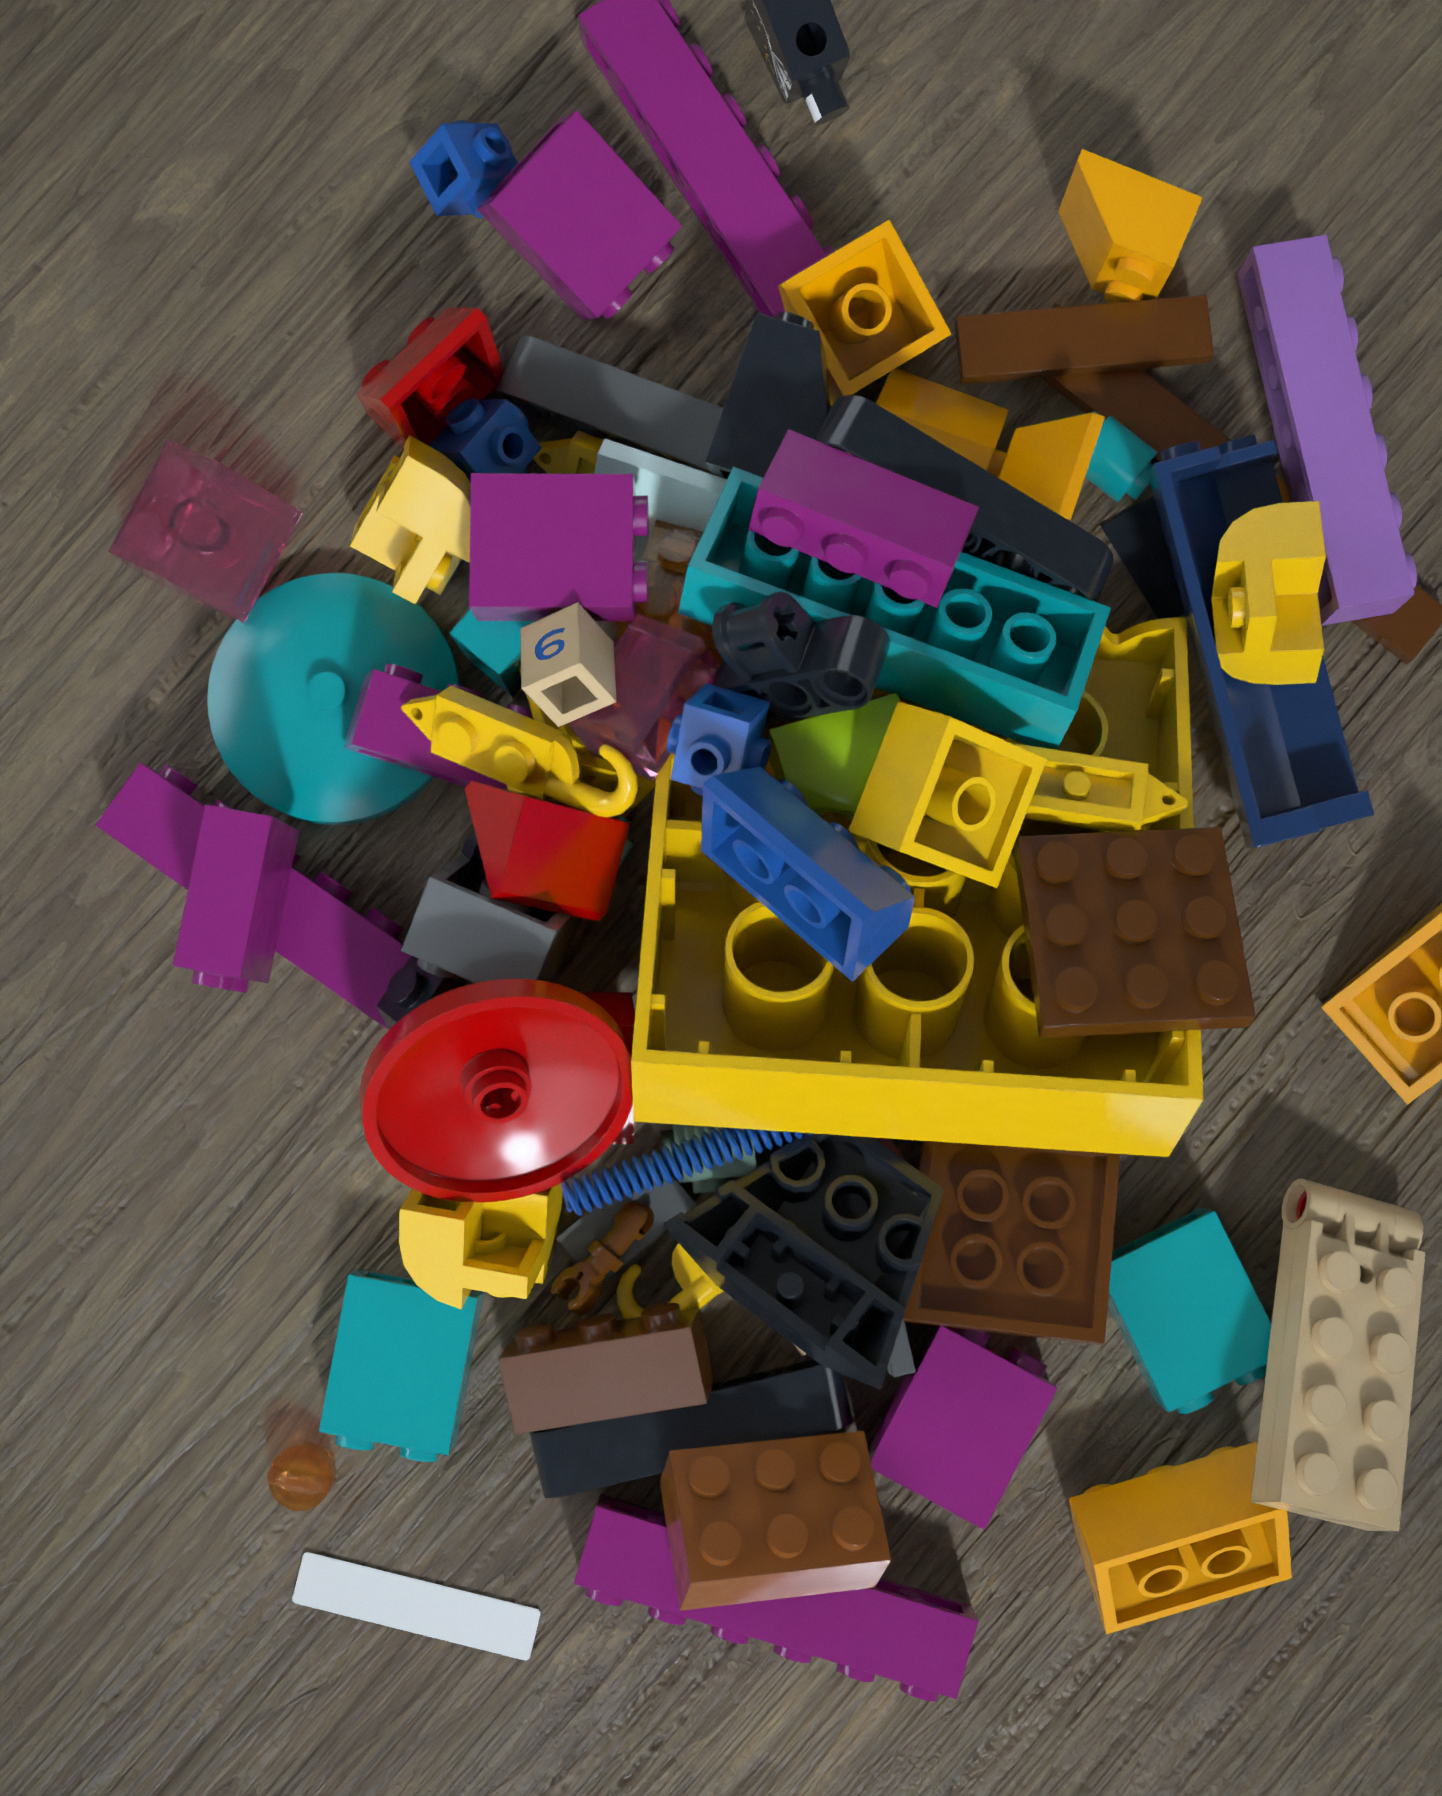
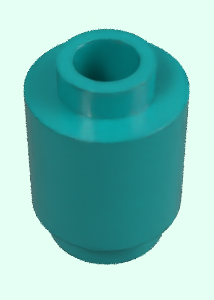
M1110 415L1106 420L1104 419L1085 478L1117 503L1125 494H1128L1136 501L1150 484L1148 474L1153 466L1150 462L1158 452Z

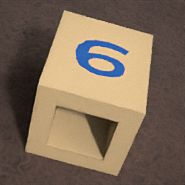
M578 602L520 628L521 689L558 727L617 702L614 642Z

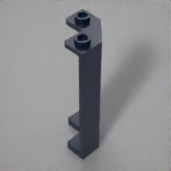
M1256 435L1237 438L1201 450L1199 441L1168 448L1161 452L1162 461L1154 463L1148 474L1246 848H1257L1320 832V829L1374 815L1368 790L1358 791L1323 656L1316 683L1253 684L1233 678L1221 668L1216 649L1211 600L1220 540L1233 521L1252 509L1283 503L1272 460L1278 454L1275 440L1258 444Z

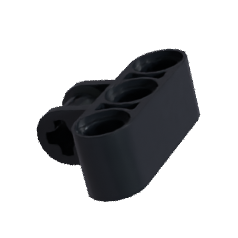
M784 592L772 593L766 596L760 604L745 606L737 602L728 603L719 607L712 623L714 643L722 659L711 685L770 701L765 725L858 709L866 706L871 700L890 648V637L886 630L878 623L856 615L814 622L791 595Z

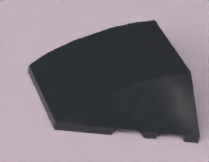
M804 1133L801 1139L796 1138L791 1143L770 1155V1160L735 1182L730 1180L719 1187L717 1194L685 1214L680 1212L664 1222V1227L716 1286L819 1364L881 1389L944 1188L873 1137L814 1133L810 1136Z

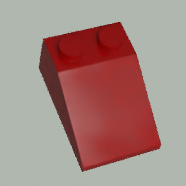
M477 307L447 308L436 319L434 317L426 318L411 332L407 340L408 346L391 362L383 360L376 364L362 381L363 388L357 393L366 413L403 451L409 435L429 446L448 425L446 418L457 405L471 398L488 399L495 392L504 370L487 317Z

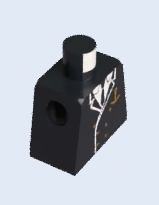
M748 0L744 19L785 104L804 97L816 125L829 122L848 111L849 105L838 81L841 80L850 59V53L831 1Z

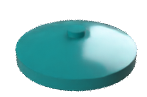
M323 573L301 577L286 582L258 598L244 610L225 634L214 658L208 683L207 701L211 731L222 759L231 773L249 792L270 807L296 819L316 824H355L382 817L399 809L421 793L435 778L343 748L365 676L373 669L384 672L386 664L402 666L422 674L421 685L439 691L445 690L447 684L462 686L454 654L434 620L417 603L413 604L393 593L392 586L369 577L347 573Z

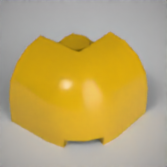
M409 435L401 457L399 458L394 455L354 526L350 547L395 570L392 592L413 604L417 603L425 587L441 595L461 559L470 563L471 484L467 476L444 454Z
M1319 501L1277 503L1254 508L1233 521L1220 540L1211 598L1216 649L1221 668L1233 678L1253 684L1271 685L1316 683L1324 652L1318 589L1326 558Z
M562 1183L525 1197L485 1203L445 1200L411 1189L399 1213V1245L404 1267L416 1285L441 1303L461 1310L471 1290L487 1292L495 1297L527 1299L534 1283H544L551 1264L561 1217Z

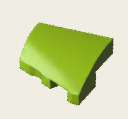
M895 693L870 700L866 706L858 709L819 715L769 729V740H771L769 762L777 781L783 779L792 783L803 794L808 807L817 815L821 816L825 813L836 812L853 820L897 702H901L898 694Z

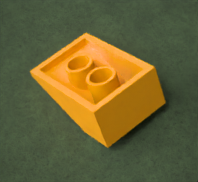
M1442 903L1321 1006L1407 1105L1442 1079Z

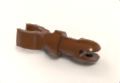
M633 1200L623 1205L612 1218L616 1223L601 1241L595 1238L586 1248L591 1253L586 1260L579 1261L573 1267L565 1269L555 1279L551 1293L561 1300H569L571 1291L580 1285L578 1295L568 1302L567 1309L578 1316L587 1314L595 1306L601 1295V1288L604 1285L606 1274L610 1270L616 1273L624 1264L620 1259L635 1239L641 1241L649 1232L654 1223V1214L652 1209L645 1205L644 1202Z

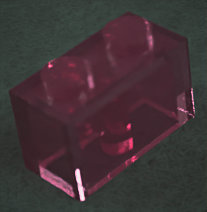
M637 614L624 635L619 637L614 643L617 702L568 724L591 755L607 761L599 754V748L601 745L608 744L622 752L631 762L636 774L654 781L670 756V753L667 751V742L675 718L678 714H683L684 704L706 683H712L718 665L700 637Z

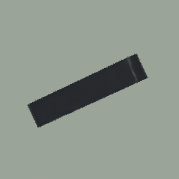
M855 395L842 396L834 401L815 439L816 441L979 507L962 550L963 553L1098 602L1114 562L1113 553L1103 541L876 403Z
M812 1359L714 1383L707 1404L529 1432L543 1495L545 1498H559L662 1473L669 1452L672 1450L815 1436L846 1427L853 1423V1417L843 1375L822 1366Z

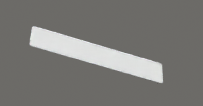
M310 1552L303 1554L292 1601L296 1604L525 1661L530 1658L540 1618V1611L536 1608Z

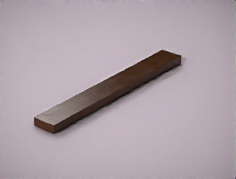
M1057 303L1053 306V308L1061 307ZM1141 369L1042 377L1045 382L1086 414L1095 411L1099 415L1104 416L1105 420L1111 415L1155 449L1158 453L1150 462L1151 464L1162 461V451L1180 444L1199 441L1201 450L1231 441V439ZM1276 475L1283 503H1291L1288 484ZM1417 585L1414 588L1415 594L1396 612L1351 621L1405 664L1415 659L1442 624V604Z

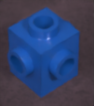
M466 120L443 123L409 161L436 216L474 214L476 218H484L476 208L518 164L512 153L511 145L503 135L498 123H469Z
M475 398L463 401L448 414L446 418L448 425L429 445L444 454L467 476L470 484L471 473L526 474V466L542 448L529 431V424L525 415L519 408L508 402L507 399Z
M706 683L684 704L683 714H678L672 724L667 742L668 753L675 755L671 780L691 785V789L695 793L703 796V784L713 775L758 766L765 770L771 751V740L763 738L770 701Z

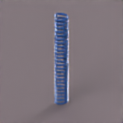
M722 1127L721 1134L717 1129L713 1128L711 1137L703 1131L701 1141L695 1135L691 1139V1144L683 1138L681 1142L682 1150L675 1142L671 1146L672 1153L668 1147L663 1145L661 1149L662 1157L657 1150L653 1149L651 1153L652 1161L649 1155L644 1152L641 1156L642 1164L637 1157L633 1156L631 1160L632 1168L629 1162L623 1159L621 1163L623 1174L620 1167L613 1163L611 1167L613 1178L609 1169L604 1166L601 1170L603 1181L599 1173L593 1170L591 1174L593 1185L589 1176L583 1173L581 1180L584 1191L579 1180L573 1177L571 1183L574 1195L568 1182L563 1180L561 1187L566 1209L568 1212L574 1210L577 1215L582 1216L583 1206L589 1212H592L594 1205L602 1209L603 1199L607 1204L612 1205L614 1201L613 1195L620 1202L624 1198L623 1192L632 1199L634 1194L633 1188L636 1193L642 1195L644 1191L643 1184L651 1192L654 1187L653 1181L656 1186L662 1188L664 1184L663 1177L667 1183L672 1185L674 1180L673 1173L676 1179L680 1181L684 1177L683 1170L687 1176L692 1178L693 1166L696 1172L700 1174L703 1172V1163L707 1169L712 1171V1157L716 1165L722 1167V1153L725 1160L732 1163V1150L736 1158L742 1160L743 1151L741 1144L745 1153L748 1156H752L753 1148L751 1141L756 1151L762 1153L761 1137L765 1146L771 1150L773 1142L770 1131L731 1128L730 1130L729 1128ZM771 1131L776 1144L782 1146L781 1131ZM782 1131L786 1141L791 1143L793 1140L792 1132ZM794 1132L797 1138H802L803 1133Z

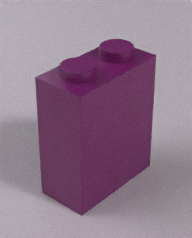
M577 110L561 117L476 208L581 320L599 318L601 314L608 319L617 313L633 294L628 285L643 269L649 274L669 257L674 250V246L669 240L682 227Z
M471 473L469 608L476 620L538 621L578 602L594 621L635 622V602H648V562L636 561V536H648L649 505L648 495H636L634 475Z
M205 804L173 966L194 970L192 984L247 993L249 980L269 984L299 831L272 816Z
M931 1325L913 1359L916 1372L904 1376L868 1445L871 1466L874 1471L985 1530L1058 1388L1049 1379L1043 1377L1047 1368L1046 1364L1015 1347H1012L1008 1357L985 1345L990 1336L985 1331Z

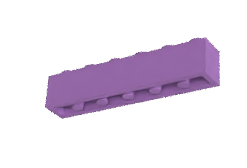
M1327 234L1254 246L1239 270L1237 277L1291 502L1319 501L1326 552L1318 589L1321 626L1392 614L1415 594L1414 588L1417 582V572L1413 557L1408 552L1404 553L1399 532L1402 522L1401 505L1397 495L1389 491L1384 471L1387 463L1386 444L1383 436L1379 432L1375 433L1370 414L1372 387L1368 376L1365 373H1360L1355 353L1358 344V331L1353 316L1346 315L1341 296L1344 283L1341 262L1338 257H1332Z

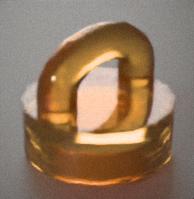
M298 1442L285 1448L273 1460L267 1473L268 1486L273 1498L281 1506L292 1511H307L318 1506L331 1493L336 1481V1467L331 1455L323 1447L312 1442Z

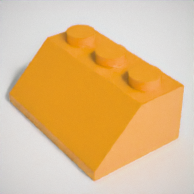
M1257 1442L1239 1447H1222L1200 1459L1176 1466H1159L1143 1476L1114 1485H1096L1086 1490L1083 1494L1068 1498L1075 1536L1106 1635L1292 1578L1288 1512L1251 1502Z

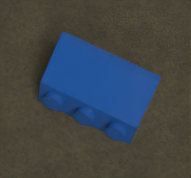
M758 766L713 775L703 784L701 851L852 982L909 927L915 896L911 894L904 878L889 866L882 865L879 867L861 852L854 837L843 826L836 822L828 824L808 807L805 797L792 783L783 779L777 781L762 767Z

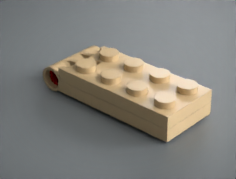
M1297 1179L1287 1189L1282 1204L1283 1230L1251 1502L1366 1531H1399L1425 1252L1418 1250L1423 1237V1221L1421 1215L1414 1210L1306 1179Z

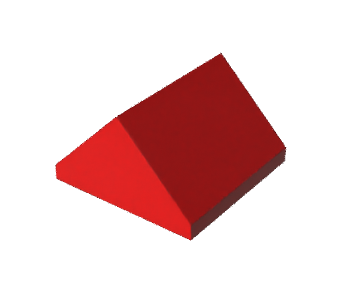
M471 781L465 787L491 899L599 921L606 915L631 823L611 817L596 816L570 805L547 799L542 800L535 796L476 781Z

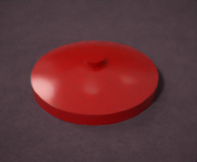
M499 979L473 983L453 989L432 998L406 1014L392 1026L372 1051L361 1078L359 1091L360 1111L365 1138L373 1155L388 1173L408 1187L436 1198L456 1202L475 1201V1203H485L521 1198L544 1191L562 1183L563 1180L566 1181L588 1167L610 1147L624 1127L633 1105L631 1055L625 1037L618 1024L602 1006L582 993L559 984L532 979Z

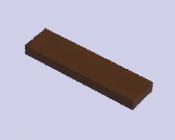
M1207 295L957 316L954 323L960 384L1209 363L1214 356Z

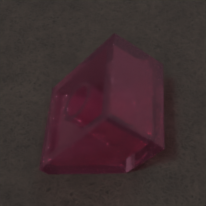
M167 440L108 552L142 576L241 623H245L302 512L220 462L171 440Z

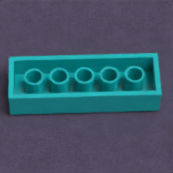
M736 467L732 468L689 562L678 611L679 614L712 626L715 613L719 607L725 604L737 602L745 606L760 604L766 596L772 593L784 592L791 595L814 622L850 615L868 618L884 628L890 637V648L875 688L891 694L897 693L901 698L1026 745L1058 749L1078 710L1111 609L1110 607L961 552L937 608L917 599L905 598L893 589L854 573L840 571L830 563L791 547L777 545L766 537L750 531L749 526L757 492L763 478Z

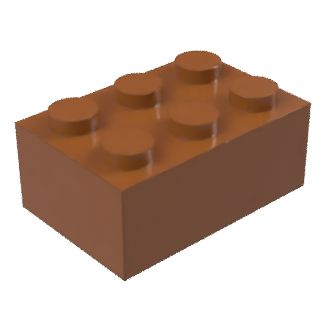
M864 1431L681 1449L669 1452L660 1478V1487L680 1611L875 1588L889 1565L891 1556Z

